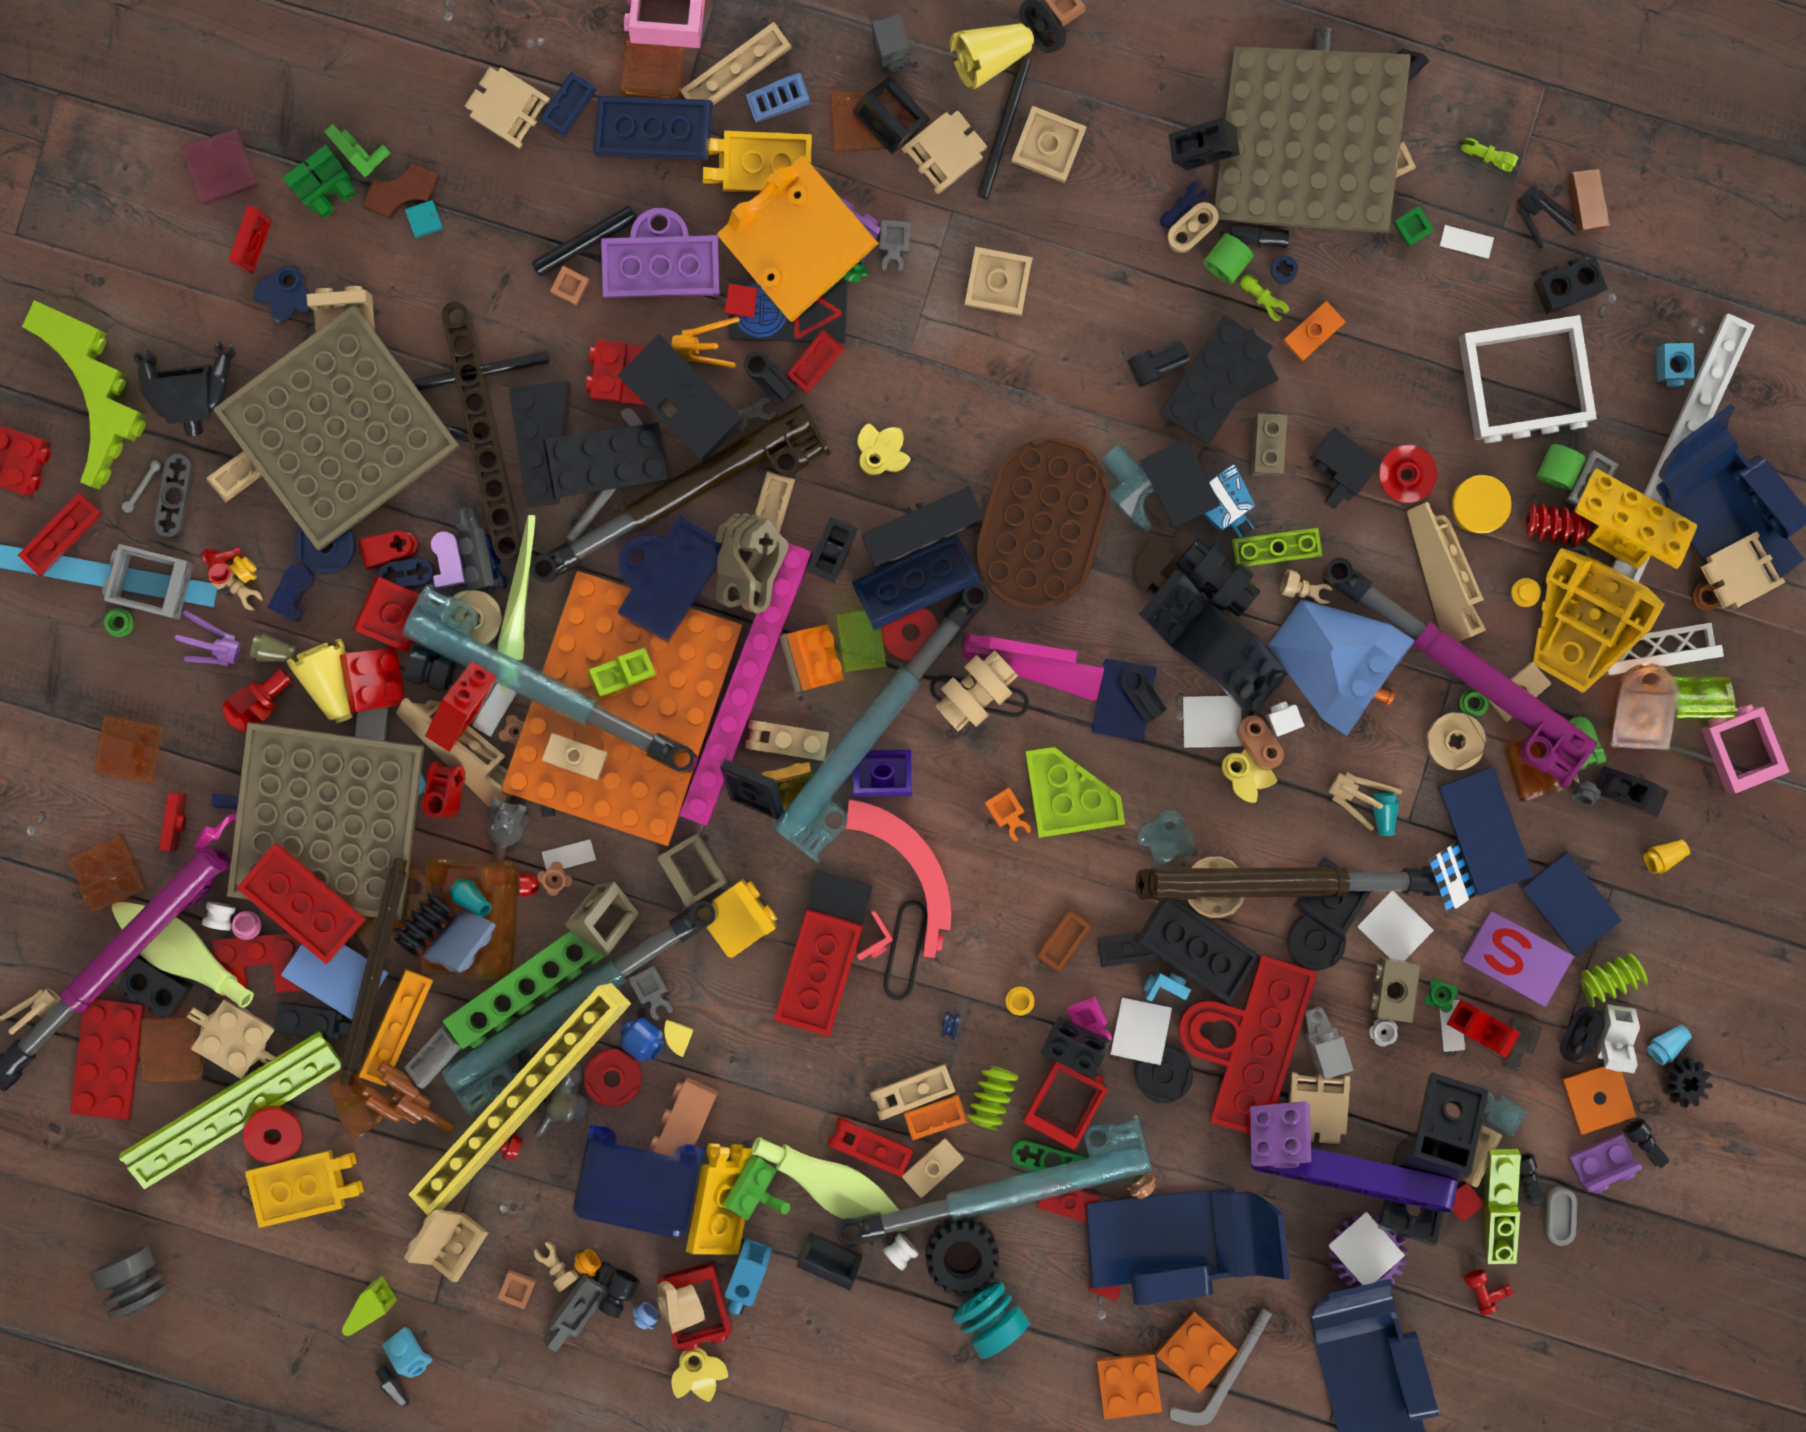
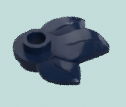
M284 266L276 272L275 276L265 277L258 283L253 299L257 302H270V309L274 320L277 323H282L290 319L295 310L302 313L309 312L310 307L307 306V294H311V292L304 286V276L299 269L294 266ZM289 276H293L295 279L291 286H287L285 283L286 278Z

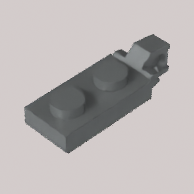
M475 508L454 511V524L457 527L459 550L462 554L464 577L467 581L468 590H479L492 586L494 579L484 528H479Z
M583 1274L547 1326L549 1330L544 1336L543 1341L549 1349L557 1352L565 1339L570 1340L572 1337L576 1338L599 1307L602 1299L608 1294L606 1287L593 1277Z

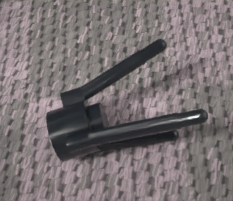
M1535 185L1516 201L1521 206L1517 212L1524 218L1540 248L1544 247V243L1529 213L1536 216L1543 209L1571 235L1575 236L1577 234V231L1559 214L1577 225L1575 217L1550 199L1542 190H1538Z

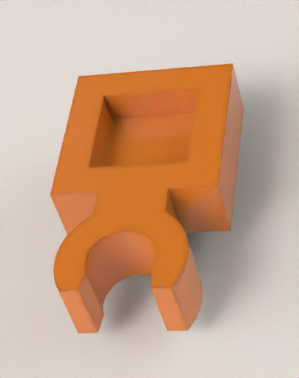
M1009 787L984 802L999 827L1006 823L1009 825L1008 832L1013 841H1018L1014 833L1018 826L1024 827L1028 834L1031 832L1028 823L1018 818L1025 811Z

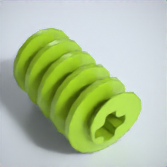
M1631 953L1625 954L1624 960L1617 957L1613 960V964L1606 961L1603 963L1602 968L1593 966L1592 972L1588 970L1581 972L1582 990L1591 1007L1595 1006L1594 997L1596 996L1604 1003L1606 1002L1605 993L1607 992L1615 999L1617 997V988L1625 995L1627 994L1628 984L1635 991L1638 990V980H1641L1645 986L1648 985L1647 976L1642 965Z
M990 1065L991 1070L981 1071L988 1078L987 1081H978L977 1083L984 1091L974 1092V1096L980 1100V1103L970 1104V1107L976 1111V1114H967L966 1118L981 1127L1000 1131L994 1126L1002 1125L1004 1122L998 1114L1007 1113V1108L1001 1103H1009L1011 1101V1097L1005 1092L1014 1091L1015 1086L1009 1081L1018 1080V1075L1003 1068Z

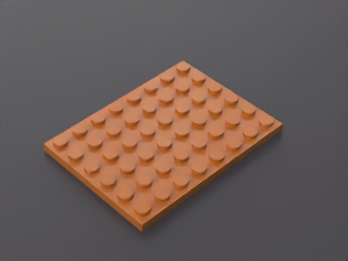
M577 571L541 676L567 688L568 692L655 735L659 732L689 747L696 753L697 759H699L743 625ZM645 647L656 675L598 699L587 671L614 661L619 656ZM533 698L501 792L669 847L694 770L690 773H679L647 757V752L559 708L555 709ZM552 733L608 752L598 781L542 761ZM681 752L676 756L678 767H685L690 761L688 752Z

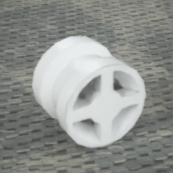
M207 901L206 909L208 912L207 916L202 920V925L230 931L232 928L230 919L231 915L235 913L236 907L226 903Z
M901 1233L895 1236V1241L891 1245H886L883 1248V1252L890 1261L902 1271L907 1267V1262L911 1258H916L919 1255L915 1246Z

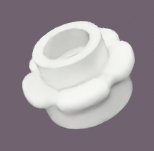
M1378 1018L1374 1021V1025L1370 1027L1369 1034L1371 1039L1375 1040V1044L1385 1047L1397 1040L1398 1027L1392 1020ZM1383 1029L1386 1030V1034H1385V1035H1382V1034H1381V1031H1382Z

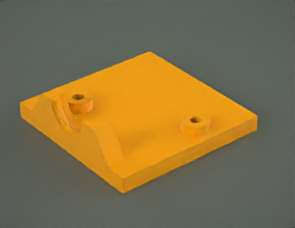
M804 155L799 157L792 165L775 170L767 177L764 189L750 201L739 203L732 210L728 224L717 233L719 238L791 322L879 244ZM796 192H801L799 199L795 198ZM770 274H774L772 281L768 280Z

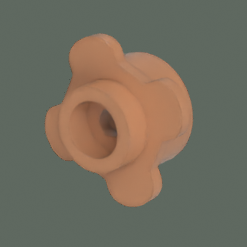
M510 715L506 718L507 724L504 730L499 732V738L503 742L509 741L513 743L516 747L524 722L518 720L516 715ZM514 729H518L519 733L517 735L513 733Z
M553 862L549 869L540 871L537 876L538 881L543 884L550 896H556L563 887H569L572 884V877L564 872L563 865L560 862ZM556 876L558 880L553 881L552 877Z
M1149 1170L1137 1172L1130 1178L1126 1189L1131 1190V1196L1142 1199L1154 1191L1156 1187L1154 1183L1155 1178L1149 1176Z

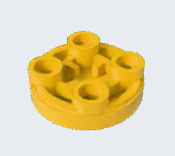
M1488 475L1473 476L1455 488L1451 502L1452 513L1460 528L1477 534L1489 533L1500 528L1508 519L1511 511V497L1506 486L1498 479Z

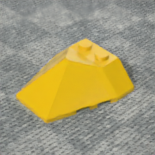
M1560 548L1546 577L1547 590L1545 601L1542 603L1541 628H1538L1533 663L1540 669L1584 693L1652 629L1664 603L1648 587L1599 560Z

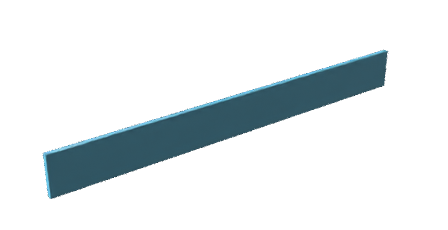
M0 544V568L37 575L17 556L23 548ZM62 556L43 576L103 587L106 578H110L112 567L110 564ZM128 568L122 591L165 598L171 576ZM190 579L184 602L214 607L217 588L211 583Z

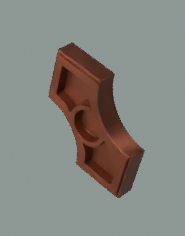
M411 163L409 169L395 180L378 181L373 179L362 206L392 219L397 210L405 204L430 201L440 176Z

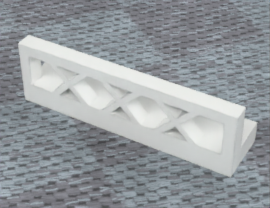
M1712 623L1651 632L1641 639L1652 646L1645 657L1640 658L1630 649L1602 676L1723 657L1722 645H1715ZM1704 630L1707 647L1696 648L1688 642L1694 631ZM1681 633H1687L1684 638L1678 635ZM1669 635L1680 641L1675 651L1668 653L1659 646L1664 638ZM1659 637L1655 643L1650 640L1651 638ZM1684 645L1689 648V650L1681 651ZM1656 650L1661 653L1659 655H1653ZM1627 655L1633 658L1629 660H1624Z

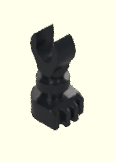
M1637 1118L1622 1130L1631 1142H1638L1637 1145L1641 1150L1645 1151L1655 1167L1659 1166L1661 1169L1670 1162L1665 1153L1655 1144L1656 1140L1650 1134L1651 1128L1644 1119Z
M1527 1152L1521 1154V1174L1519 1178L1521 1183H1524V1193L1528 1203H1532L1534 1207L1543 1204L1544 1198L1536 1181L1538 1179L1537 1173L1533 1171L1538 1167L1535 1156Z

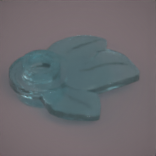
M1166 810L1158 815L1156 821L1142 826L1137 838L1138 844L1151 846L1152 858L1158 866L1171 862L1177 853L1191 857L1195 848L1192 832L1185 828L1182 815L1174 810ZM1167 822L1175 823L1173 829L1165 828Z

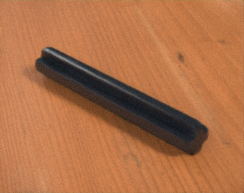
M630 206L624 207L534 260L532 266L539 276H543L601 242V238H607L635 222L637 217Z

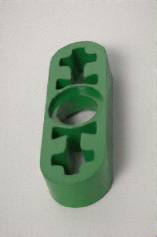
M1021 1138L1013 1144L1011 1149L1012 1158L1017 1165L1077 1183L1087 1182L1094 1173L1093 1164L1087 1156L1052 1145ZM1024 1145H1027L1031 1153L1038 1154V1148L1043 1149L1039 1156V1165L1034 1164L1036 1158L1032 1156H1026L1025 1160L1020 1159V1153L1017 1150L1023 1149ZM1047 1154H1058L1061 1158L1059 1166L1048 1168L1044 1164V1158ZM1066 1156L1071 1157L1069 1164L1078 1166L1080 1161L1084 1162L1085 1168L1088 1171L1082 1172L1080 1176H1077L1074 1168L1067 1167V1173L1062 1172L1066 1165Z

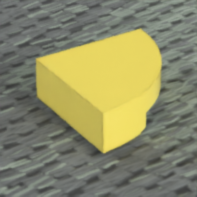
M667 1019L664 1027L667 1044L673 1052L684 1057L694 1029Z

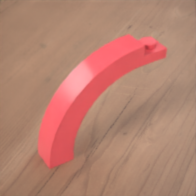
M849 799L845 829L863 831L886 841L909 861L917 873L927 902V927L923 957L935 958L936 951L941 952L943 944V934H938L939 929L950 930L951 904L948 886L936 856L917 831L895 814L864 801Z

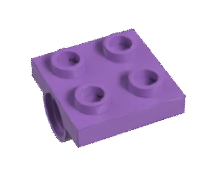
M1308 1102L1250 1106L1252 1165L1255 1167L1295 1168L1300 1163L1311 1162L1310 1104Z

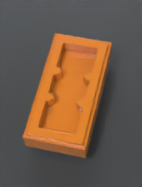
M1326 300L1291 332L1283 342L1303 362L1346 321Z
M959 1094L903 1112L912 1141L968 1123Z

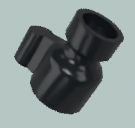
M602 1262L595 1279L606 1287L608 1296L602 1299L598 1308L610 1317L619 1318L624 1309L623 1303L632 1299L640 1281L633 1274L617 1269L610 1263Z

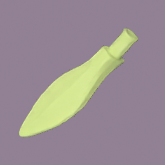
M528 515L495 655L496 661H501L502 689H510V677L513 689L520 688L518 660H523L525 608L535 515Z
M115 902L112 904V911L121 929H123L145 906L128 902ZM177 917L140 953L144 959L158 969L202 983L215 992L226 995L241 1008L249 1005L253 999V992L238 983L237 978L229 973L212 956L197 933Z
M758 1137L753 1143L751 1154L775 1163L777 1170L793 1178L825 1210L841 1219L856 1218L879 1211L881 1215L899 1211L877 1184L853 1168L810 1157L792 1149L786 1144L780 1147L762 1137Z

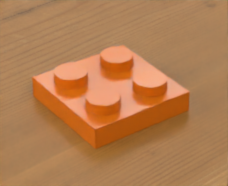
M828 624L786 634L803 691L844 680L842 665L838 660L834 647V638Z
M1192 1310L1156 1350L1155 1354L1200 1394L1238 1350L1195 1310Z
M1154 1352L1096 1359L1104 1420L1162 1412Z

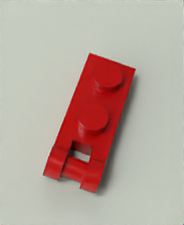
M838 1117L835 1124L837 1126L834 1136H830L827 1143L829 1146L897 1176H903L913 1153V1148L859 1126L850 1120ZM848 1132L856 1135L852 1144L844 1141Z

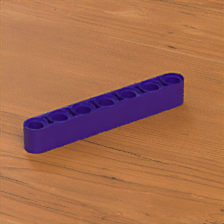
M1311 1148V1162L1300 1163L1295 1168L1255 1167L1251 1164V1168L1259 1172L1447 1213L1453 1212L1458 1184L1457 1181L1451 1178Z

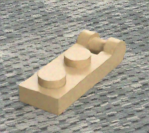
M755 720L748 721V728L750 729L749 740H745L744 748L825 761L829 732ZM762 731L770 732L768 743L760 742Z
M944 1063L890 1085L877 1088L869 1094L872 1101H876L878 1106L877 1114L879 1120H884L956 1091ZM894 1094L897 1104L890 1106L887 1096Z

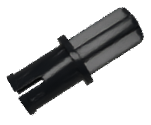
M1233 225L1230 231V235L1236 237L1244 244L1257 245V248H1261V246L1287 248L1289 242V230L1264 228L1263 225H1259V227Z

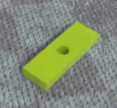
M1319 527L1231 540L1235 567L1240 562L1246 567L1322 556ZM1274 543L1281 545L1282 550L1280 553H1276L1273 550Z

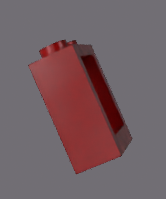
M472 661L442 699L425 737L450 752L479 714L497 676Z
M1053 1060L1022 1117L1023 1123L1075 1150L1108 1090V1087L1103 1083L1105 1079L1098 1074L1092 1079ZM1059 1070L1095 1089L1072 1132L1036 1113Z
M715 1261L659 1275L657 1279V1284L667 1281L675 1289L711 1280L720 1313L721 1324L683 1334L681 1330L671 1334L675 1350L682 1348L683 1351H690L700 1346L699 1343L711 1340L712 1344L727 1340L728 1335L732 1334L733 1325L729 1311L726 1309L727 1303Z

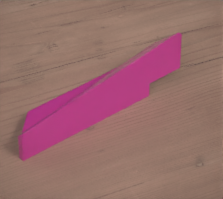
M965 634L962 651L964 658L972 660L977 655L984 661L993 651H996L1020 677L1091 701H1095L1098 697L1104 668L1076 664V651L988 636Z

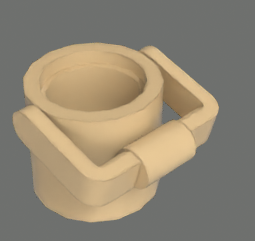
M667 1281L657 1284L659 1312L671 1334L705 1320L702 1305L691 1284L678 1290Z

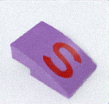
M1489 911L1462 961L1539 1005L1546 1007L1574 956L1506 918Z

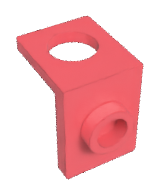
M876 909L871 910V913L885 936L858 952L856 956L859 961L868 955H871L872 959L887 950L885 945L893 941L892 935Z

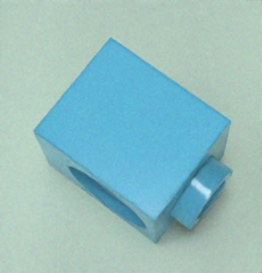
M1669 343L1656 348L1657 382H1666L1667 387L1685 386L1686 381L1694 378V343ZM1671 359H1675L1679 362V373H1676L1671 369Z

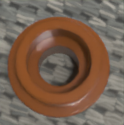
M1709 582L1698 584L1692 593L1694 605L1703 611L1716 609L1720 602L1713 590L1719 587L1715 583L1710 585ZM1705 591L1710 594L1708 602L1702 599V594Z

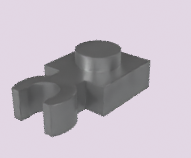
M882 220L879 251L888 252L882 261L883 272H887V264L890 261L898 263V273L903 272L904 261L900 253H908L911 222Z
M656 965L628 979L640 1003L644 1004L650 1001V1013L653 1019L658 1020L660 1018L657 1013L659 1005L665 1006L669 1013L673 1012L672 1003L661 995L667 992L668 988Z

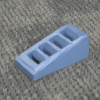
M801 73L788 76L746 94L755 123L810 105V99ZM790 87H796L798 98H793ZM781 90H784L788 100L784 104L779 94ZM772 93L777 104L774 108L771 107L767 96ZM761 97L766 111L762 113L756 100Z

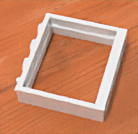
M1580 315L1470 332L1459 337L1475 440L1484 439L1485 443H1495L1502 441L1501 436L1511 434L1513 439L1530 437V431L1541 430L1542 435L1560 432L1559 427L1570 425V430H1577L1588 427L1587 422L1597 419ZM1569 332L1581 412L1489 427L1476 346Z

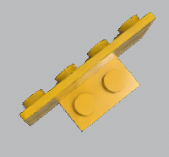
M1597 468L1592 472L1575 508L1577 514L1597 524L1587 541L1636 569H1639L1651 555L1676 569L1679 568L1697 529L1696 523Z

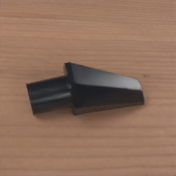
M386 1366L378 1369L375 1373L382 1383L380 1389L401 1407L410 1404L396 1377L391 1376Z

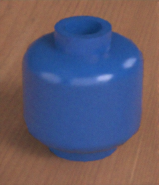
M645 1018L637 1019L634 1022L632 1020L628 1021L620 1031L622 1035L621 1047L640 1062L647 1059L649 1061L653 1060L664 1046L662 1031Z

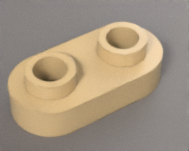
M1206 202L1196 204L1170 228L1167 234L1169 247L1177 253H1185L1191 250L1218 223L1219 215L1217 209L1212 204ZM1201 214L1205 215L1208 222L1205 224L1200 223L1198 216ZM1178 234L1185 235L1186 242L1179 243L1176 236Z

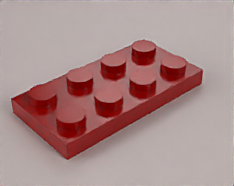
M278 843L272 845L237 886L241 893L326 965L366 920L365 917Z
M807 908L775 1014V1021L830 1037L862 931V924Z
M96 998L83 1011L70 1114L127 1121L131 1119L145 1013L144 1003Z

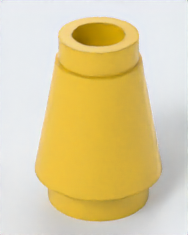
M1681 839L1650 847L1648 852L1644 853L1643 859L1646 867L1652 874H1664L1686 856L1690 855V849L1687 843Z

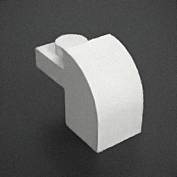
M1607 1004L1603 1014L1604 1028L1597 1041V1056L1604 1060L1605 1069L1635 1073L1638 1064L1633 1045L1640 1029L1636 1009Z

